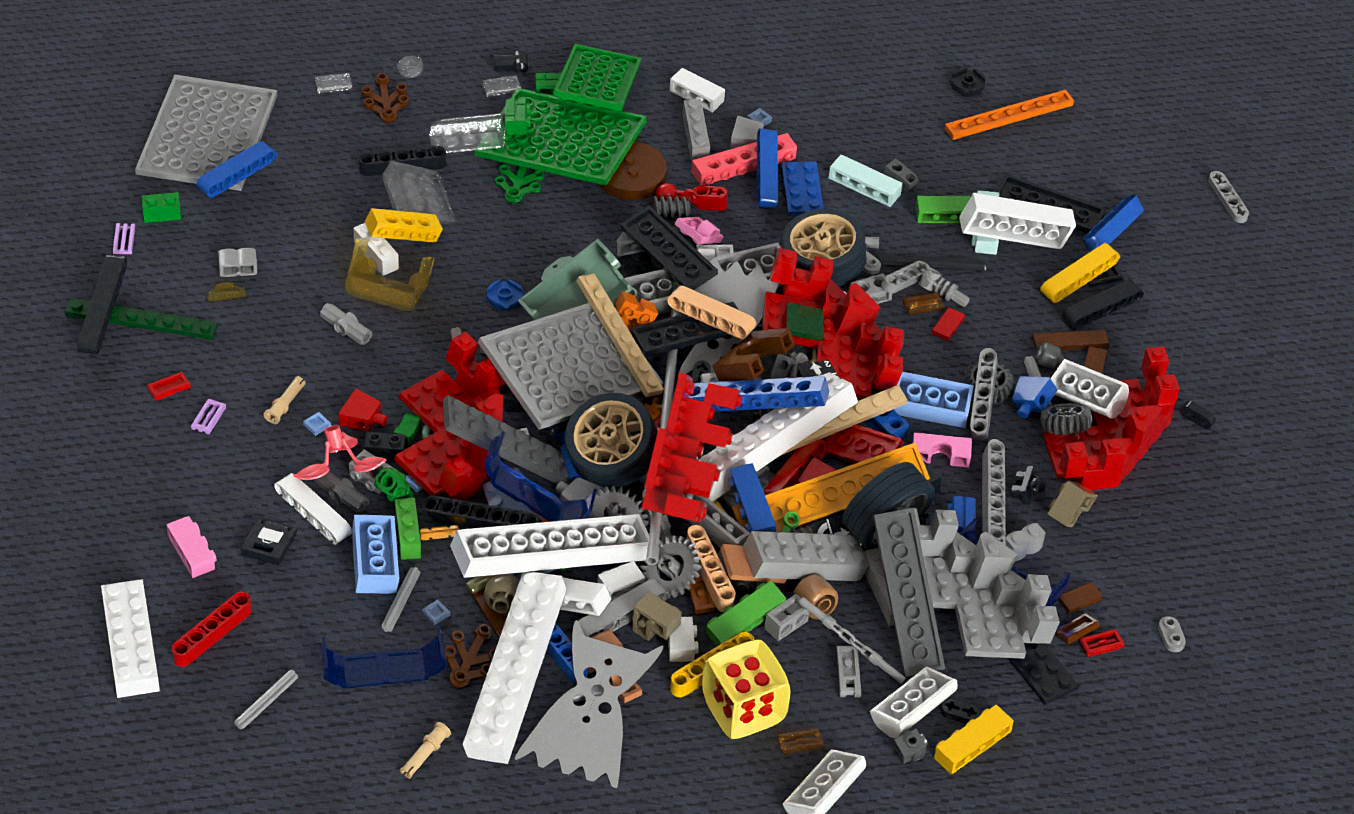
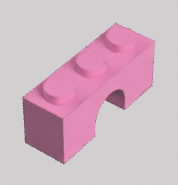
M914 433L912 443L916 442L922 460L926 463H931L933 454L943 453L949 457L950 466L969 468L972 438Z

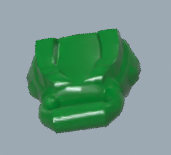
M385 467L380 470L375 478L374 486L387 494L389 501L392 502L402 497L414 498V492L410 490L406 476L403 473H399L392 467Z

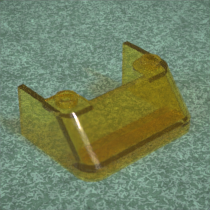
M369 238L356 239L345 283L347 293L403 311L414 309L428 286L434 257L422 258L419 273L413 274L410 277L409 284L375 275L377 269L376 262L372 258L365 256Z

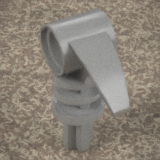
M927 267L918 282L920 286L929 291L934 289V292H940V296L946 295V301L952 299L963 307L969 303L970 298L958 291L956 284L950 286L951 282L947 281L945 283L946 279L943 277L940 279L942 275L938 271Z

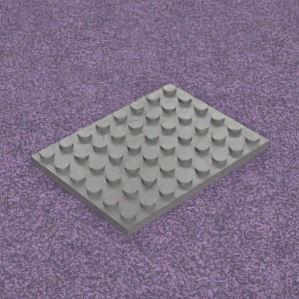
M174 75L135 168L136 175L196 184L197 180L205 173L260 142L277 98V90ZM246 178L229 189L242 191Z
M589 303L480 337L478 340V344L539 430L569 420L581 404L597 395L611 392L623 393L629 396L643 394ZM652 368V370H653V372L655 373L656 377L658 378L659 382H660L661 385L663 386V384H664L663 381L660 379V377L658 376V374H657V373L655 372V370Z

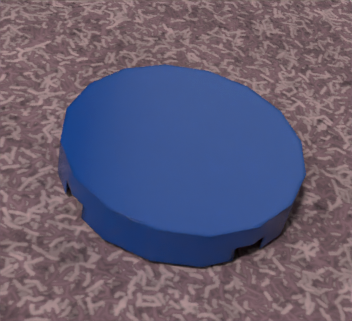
M498 280L487 288L486 297L488 302L495 308L513 309L520 305L518 300L523 297V289L517 282L512 280L503 282Z

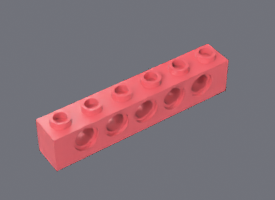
M788 133L779 135L778 163L796 159L797 146ZM757 142L692 160L691 173L699 185H710L720 180H727L730 177L744 175L754 170L757 171Z

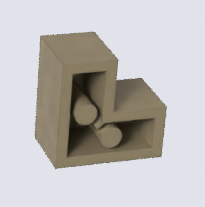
M1067 481L1060 487V494L1057 499L1051 502L1048 515L1067 527H1073L1081 512H1088L1098 495L1080 483Z
M648 592L634 606L632 631L647 641L655 634L666 640L681 625L682 612L677 607L663 601L661 597Z

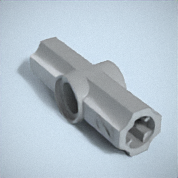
M329 303L325 304L320 311V317L332 324L335 331L342 333V336L347 335L360 345H365L372 337V332L361 325L353 313H344Z

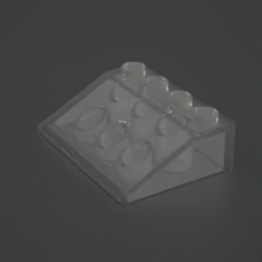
M505 112L436 119L430 127L429 138L431 146H442L446 149V153L504 147Z
M395 161L389 163L382 175V179L393 210L436 214L440 224L456 221L438 171Z

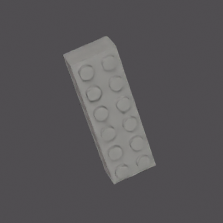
M751 531L742 547L754 578L803 579L809 575L816 574L822 576L825 580L859 581L869 567L861 544L854 535Z

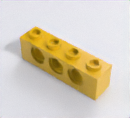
M371 208L365 220L371 237L436 242L443 230L436 214Z

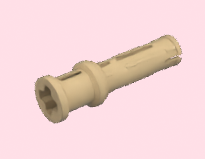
M295 377L281 397L275 399L272 402L271 408L264 412V418L268 422L273 424L279 423L282 414L288 411V405L302 387L305 386V381H302L303 378Z
M437 722L434 725L433 731L423 738V744L400 769V772L402 774L406 772L404 776L410 779L433 751L438 750L441 742L451 735L450 729L445 724Z

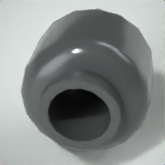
M1048 342L1038 345L1034 354L1037 364L1048 369H1054L1057 365L1060 366L1063 361L1060 347Z

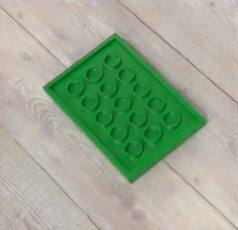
M574 44L554 89L553 96L561 100H572L579 104L585 103L598 108L604 107L612 111H622L642 58Z

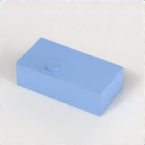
M907 372L902 373L897 385L900 386L908 401L907 404L895 408V411L900 416L966 428L974 385Z
M354 515L352 542L356 593H397L399 568L395 517Z

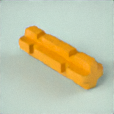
M450 525L448 528L447 526L431 527V530L423 528L420 529L421 540H429L431 537L432 539L448 538V535L454 537L459 527L458 525Z

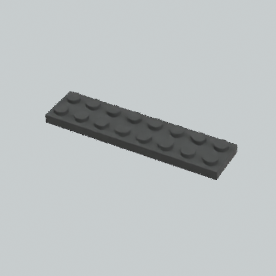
M448 395L443 399L445 430L557 485L560 481L568 485L572 483L561 451Z
M914 508L873 515L904 676L916 675L926 666L936 671L945 669Z

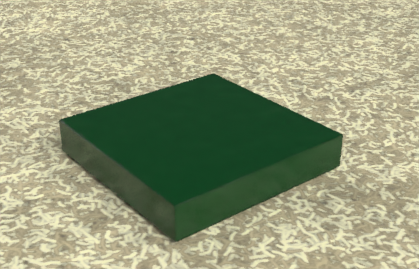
M787 302L785 328L790 329L792 336L822 341L824 337V309Z

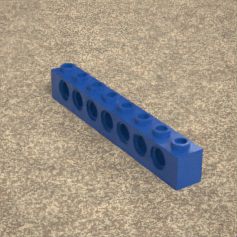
M818 376L695 383L694 392L689 394L688 398L704 402L708 383L740 390V395H743L740 407L737 406L736 410L825 406L830 391L826 377ZM716 405L712 407L715 411H735Z

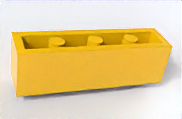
M997 705L991 709L987 708L975 720L971 719L964 728L954 731L950 738L940 741L935 747L934 759L952 775L1009 734L1014 720Z

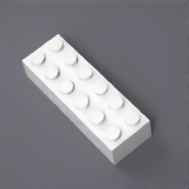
M978 193L972 194L959 217L962 232L965 234L1055 249H1062L1076 227L1072 209Z
M143 579L101 585L117 698L160 691Z

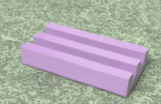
M116 223L113 254H132L135 224L120 226V223ZM120 230H123L121 248L118 250ZM127 231H130L128 250H125Z
M207 399L192 423L191 429H198L199 432L205 431L206 434H210L226 409V404ZM211 405H214V406L212 407V409H211V410L208 412V414L206 415V418H205V420L203 421L202 425L199 424L200 421L202 420V418L204 417L205 413H206L207 410L209 409V407H210Z

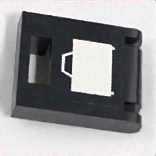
M258 519L241 547V555L279 566L297 534V529L292 528L289 531V526L265 521L263 524V519ZM255 546L273 551L271 553H268L265 551L255 549Z

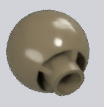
M508 573L493 576L487 582L484 590V598L487 605L497 613H509L520 580Z

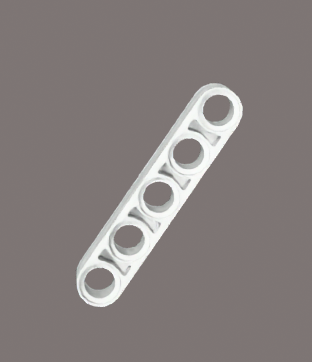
M293 473L275 483L274 486L279 495L282 494L283 499L291 506L294 505V509L304 518L307 517V520L316 529L319 528L320 532L328 540H332L334 545L352 534V529L347 521L304 482L295 478Z

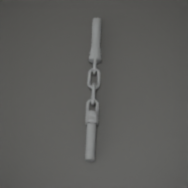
M803 597L800 600L799 604L821 620L824 626L838 633L844 641L858 649L872 664L879 666L900 684L903 683L906 677L885 662L882 656L858 641L848 630L839 626L835 619L830 615L827 616L806 598ZM844 632L851 637L849 640L842 635ZM866 650H868L869 652H871V655L868 656V655H867L866 653H864V652H866Z

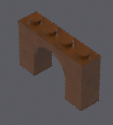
M789 328L753 331L712 365L718 382L755 380L765 371L760 357L784 354L795 346Z

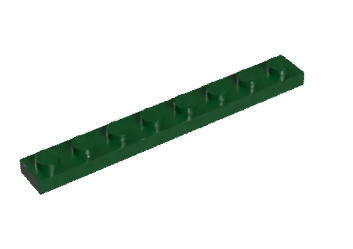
M70 298L65 310V316L85 319L91 301ZM114 305L109 323L209 340H213L217 329V322Z

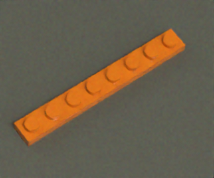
M1066 90L946 123L944 129L951 139L955 140L1073 106L1074 100Z

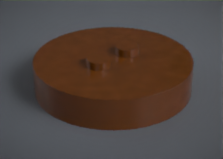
M634 142L606 186L598 185L606 193L624 200L648 198L654 195L658 186L666 181L667 164L665 158L652 146Z

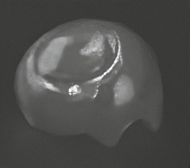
M405 56L397 64L398 72L407 79L416 78L423 71V61L420 56Z

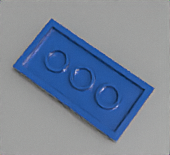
M781 162L788 216H798L807 211L824 209L817 162Z

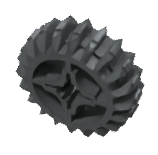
M977 361L966 369L963 377V384L974 385L972 400H974L975 379L977 378L979 364ZM998 364L993 405L996 402L1001 404L1003 400H1007L1013 391V374H1010V369H1005V365ZM984 375L982 378H983V379H988V378H990L991 376H990V375ZM986 392L980 394L983 397L988 395Z
M1076 403L1048 406L1041 411L1040 416L1042 429L1056 435H1071L1087 431L1091 427L1092 422L1091 409Z

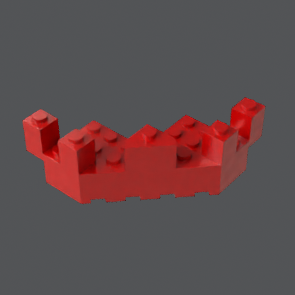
M779 248L771 267L770 281L784 284L783 295L766 291L762 330L785 328L787 302L824 309V337L822 341L792 336L795 344L815 348L816 362L830 360L837 376L852 383L857 400L870 397L871 389L884 391L897 386L903 373V358L898 357L904 343V330L885 326L884 331H882L874 323L881 307L857 283L850 285L847 294H845L830 279L833 273V260L815 256L810 270L795 268L797 263L796 251Z
M466 331L451 339L446 360L458 371L455 381L443 370H440L400 393L399 399L420 417L434 433L398 453L394 459L430 496H439L447 492L451 497L454 496L457 500L463 501L484 490L483 484L492 480L499 456L445 430L443 399L448 395L501 422L503 417V395L499 394V383L502 376L489 358L480 363L474 360L478 343Z
M1164 346L1145 349L1141 365V371L1146 382L1144 391H1142L1138 379L1118 380L1128 385L1129 395L1124 409L1117 417L1109 418L1091 410L1096 426H1091L1087 431L1071 435H1056L1055 433L1051 434L1043 431L1042 436L1056 478H1076L1077 483H1080L1089 490L1117 488L1125 476L1135 467L1139 459L1148 451L1149 447L1158 439L1163 430L1171 423L1180 388L1175 374L1166 375L1169 358Z
M679 373L666 429H658L644 486L646 492L642 509L701 523V519L705 520L708 508L701 501L685 498V494L709 498L715 481L718 482L721 472L718 465L698 460V457L701 458L703 454V443L727 448V444L731 445L733 433H730V428L709 423V420H713L715 409L712 407L716 405L736 410V407L741 405L743 395H740V390L708 383L704 402L688 398L689 394H693L695 388L693 378L687 374Z

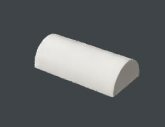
M1066 359L1062 361L1051 377V380L1058 389L1055 394L1056 396L1077 405L1086 406L1092 411L1109 418L1117 417L1124 409L1128 399L1129 388L1126 383Z
M926 666L870 711L872 719L877 727L889 737L898 738L902 732L911 728L957 690V680Z
M831 749L784 801L783 806L787 813L825 814L866 768L864 756Z

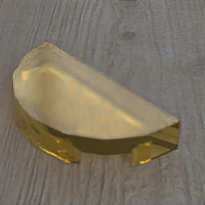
M232 282L217 284L216 288L209 292L208 300L210 302L246 297V292L244 288H240Z

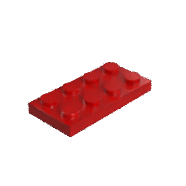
M853 425L829 435L825 439L827 443L826 455L854 464L901 448L904 444L901 438L860 425Z

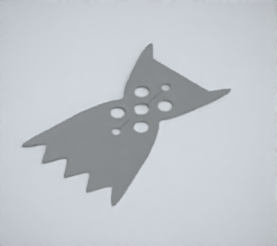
M714 257L710 263L718 269V275L694 291L724 304L734 302L739 311L755 319L757 326L763 318L766 291L775 293L779 283L768 280L760 265L750 274L745 275L738 261H736L724 272ZM732 336L731 339H724L723 337L714 339L719 343L717 349H710L707 345L708 341L695 344L682 364L679 373L687 374L693 370L695 363L700 360L708 362L711 367L710 373H715L712 365L720 360V357L732 350L733 344H739L744 339ZM700 367L699 370L704 372V367ZM760 375L755 380H761Z
M576 620L572 633V654L577 685L560 697L546 712L519 749L515 760L535 751L539 767L544 768L555 759H559L562 773L569 775L578 767L583 766L586 780L594 782L602 774L607 773L611 786L617 788L623 738L622 713L618 696L627 691L650 668L662 652L663 646L643 654L585 636L579 622ZM608 658L612 660V664L609 666L604 663ZM588 667L594 668L597 672L596 676L592 679L586 678L583 674L584 670ZM612 675H619L622 678V683L617 687L612 686L609 683V678ZM594 685H601L604 688V693L601 696H594L591 693V688ZM583 695L586 698V703L583 706H576L573 703L574 696ZM607 702L611 705L612 709L608 714L599 712L598 707L601 703ZM589 716L590 722L584 723L582 718Z

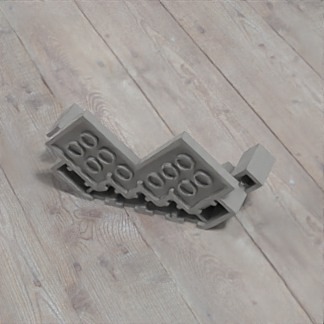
M897 507L896 511H898V510H904V509H909V508H898V507ZM914 508L933 608L955 609L965 656L1025 658L1026 650L1024 643H1051L1060 622L1056 606H1045L1052 591L1048 575L1028 574L1026 580L1011 571L1017 553L987 532L980 535L977 545L967 540L957 532L959 524L955 510H936L930 526L920 525L917 508Z

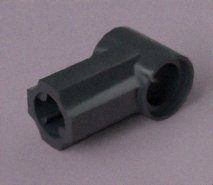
M516 51L513 55H494V70H513L515 73H525L528 70V56L524 51Z

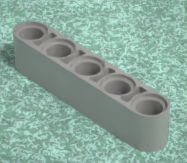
M991 348L983 349L979 356L970 423L972 437L979 441L985 440L989 434L998 366L997 354ZM986 358H992V359H993V360L990 361V362L985 361ZM984 375H990V376H991V377L988 378V379H983V378H982ZM983 392L988 393L987 396H980ZM979 410L986 411L984 414L977 413ZM978 427L984 428L981 432L975 431Z
M653 578L608 603L600 616L589 614L578 622L583 634L590 638L607 629L614 632L633 621L634 606L648 592L661 597L663 601L668 598L669 594L659 581Z

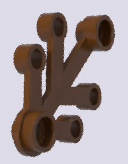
M379 73L375 77V84L377 87H380L381 96L373 93L370 86L362 87V96L366 97L363 101L364 108L380 114V119L383 122L392 123L397 119V112L409 104V97L403 95L407 92V85L404 83L397 84L396 91L389 96L387 89L389 77L385 73ZM398 98L399 102L391 108L390 105ZM374 101L383 105V108L375 105Z
M481 624L477 626L474 633L475 640L469 652H467L463 643V632L456 630L452 633L451 642L455 644L463 662L461 667H459L454 657L456 649L453 646H446L442 655L447 660L452 671L449 675V681L454 688H464L469 684L470 680L481 677L486 678L488 672H485L484 669L489 670L490 664H487V662H492V654L495 653L496 648H492L488 654L476 655L482 643L487 642L491 637L492 630L488 625ZM483 664L481 669L468 672L471 666Z

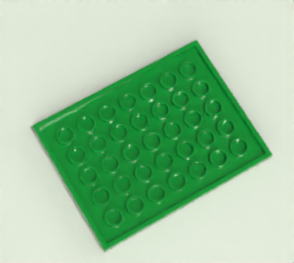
M517 88L510 99L525 98L527 105L531 107V127H527V133L522 135L517 133L516 135L506 134L504 107L474 152L475 156L606 186L646 124L647 116L625 111H612L608 108H598L585 103L579 104L572 100H561L552 95Z

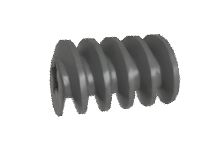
M654 196L653 209L660 216L663 214L665 219H667L668 214L671 215L672 219H674L675 214H678L679 218L685 214V217L688 218L690 215V197L687 201L686 197L682 196L681 201H679L678 196H675L672 201L671 196H668L665 201L664 196H661L658 201L657 197Z

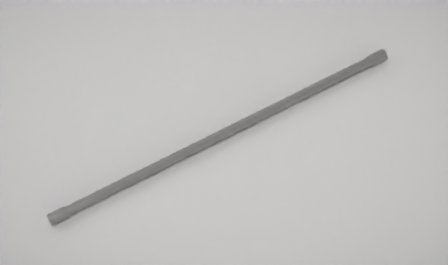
M673 308L671 309L670 317L682 315L681 312ZM677 349L668 351L660 424L662 429H666L673 401ZM654 511L651 514L649 544L646 554V563L649 565H656L659 557L658 546L662 513Z

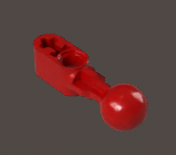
M663 183L658 186L655 193L658 201L661 196H664L665 201L668 196H671L672 201L675 196H678L680 201L682 196H685L687 201L690 197V203L701 210L723 211L728 208V195L724 187L700 185L695 187L694 190L686 189L685 191H680L671 183Z

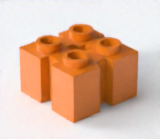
M621 291L615 302L616 310L629 332L631 327L654 322L658 315L654 303L644 299L637 302L634 295Z

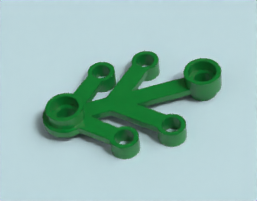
M502 164L499 166V172L512 182L513 187H510L502 176L495 178V185L501 187L506 192V201L518 203L524 195L531 192L537 193L541 190V185L538 182H533L530 186L520 189L521 186L535 180H543L545 173L536 170L533 174L524 177L527 168L519 166L515 176L507 164Z

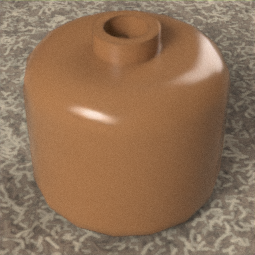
M813 574L803 578L794 589V595L797 594L801 598H806L827 616L835 610L838 604L839 597L837 591L820 575ZM809 612V617L811 619L819 620L816 616Z

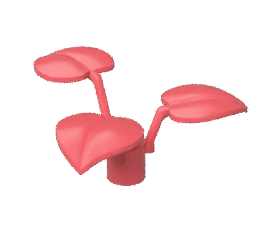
M333 425L324 430L327 438L325 442V462L323 464L310 465L297 474H293V476L302 480H313L324 476L330 471L329 467H327L329 464V453L347 450L355 464H357L354 466V471L356 472L371 471L387 460L381 457H367L362 461L357 460L350 448L358 444V439L341 432L339 425Z

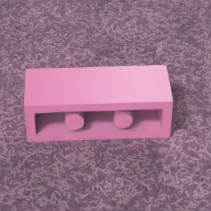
M187 516L167 524L168 537L192 578L215 570L214 562L217 561L216 555L213 550H209L205 536L201 537L196 522L193 523L191 518Z

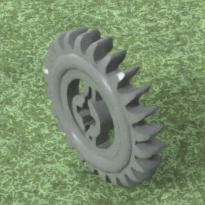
M606 486L603 491L599 489L588 501L589 506L586 508V511L589 514L586 516L587 518L604 517V510H606L608 513L607 517L639 514L645 528L649 523L645 520L648 514H642L645 509L638 507L642 500L634 502L636 494L629 497L630 490L622 494V487L616 492L615 486H612L610 490Z
M673 535L672 541L665 537V544L659 540L658 563L656 565L647 564L646 566H640L643 571H646L642 572L645 582L653 578L657 579L668 592L667 599L671 595L676 598L678 593L683 595L685 588L690 590V584H695L694 578L700 575L697 571L702 568L699 565L701 558L697 556V553L700 551L694 550L696 545L691 543L689 539L685 540L682 536L678 539ZM673 555H679L683 558V571L682 565L672 557ZM661 570L666 576L672 578V580H663L660 577L659 571Z

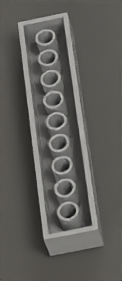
M774 243L715 258L724 272L736 261H738L745 275L750 274L760 265L765 277L769 280L772 264L778 249L781 247L779 243ZM664 269L624 278L633 288L629 294L634 295L637 302L644 299L654 303L658 315L671 312L672 308L669 306L667 299L681 285Z

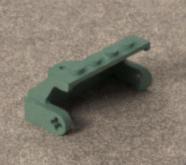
M597 239L575 257H561L544 270L541 277L542 282L520 298L518 302L534 321L589 303L576 282L579 276L594 273L613 304H615L621 291L629 293L633 288L617 270L621 266L619 261Z

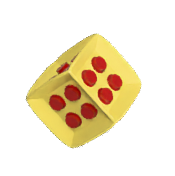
M753 640L718 652L706 661L702 681L703 694L710 711L730 739H738L778 724L786 717L790 700L789 682L778 660L762 640Z

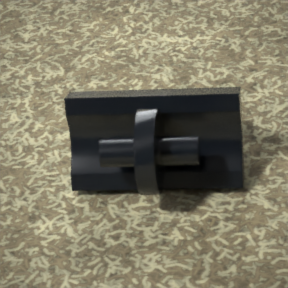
M1027 466L1026 472L1017 471L1016 483L1019 485H1013L1011 489L1013 498L1022 499L1023 504L1027 505L1030 504L1032 494L1041 493L1046 487L1041 477L1034 476L1033 466Z

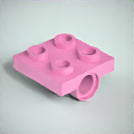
M699 217L677 218L675 225L680 228L683 234L689 235L693 238V242L699 245L720 243L724 237L715 225L708 220L703 221Z

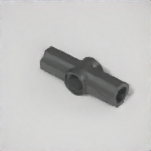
M329 471L324 476L314 479V483L327 491L332 500H337L338 504L344 503L357 513H362L369 504V499L355 490L351 481L346 478L340 479Z

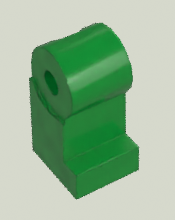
M405 413L399 427H396L394 434L406 435V448L412 446L421 427L422 420L417 415Z

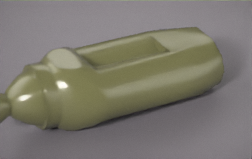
M495 575L476 576L466 583V588L472 594L483 590L487 582Z

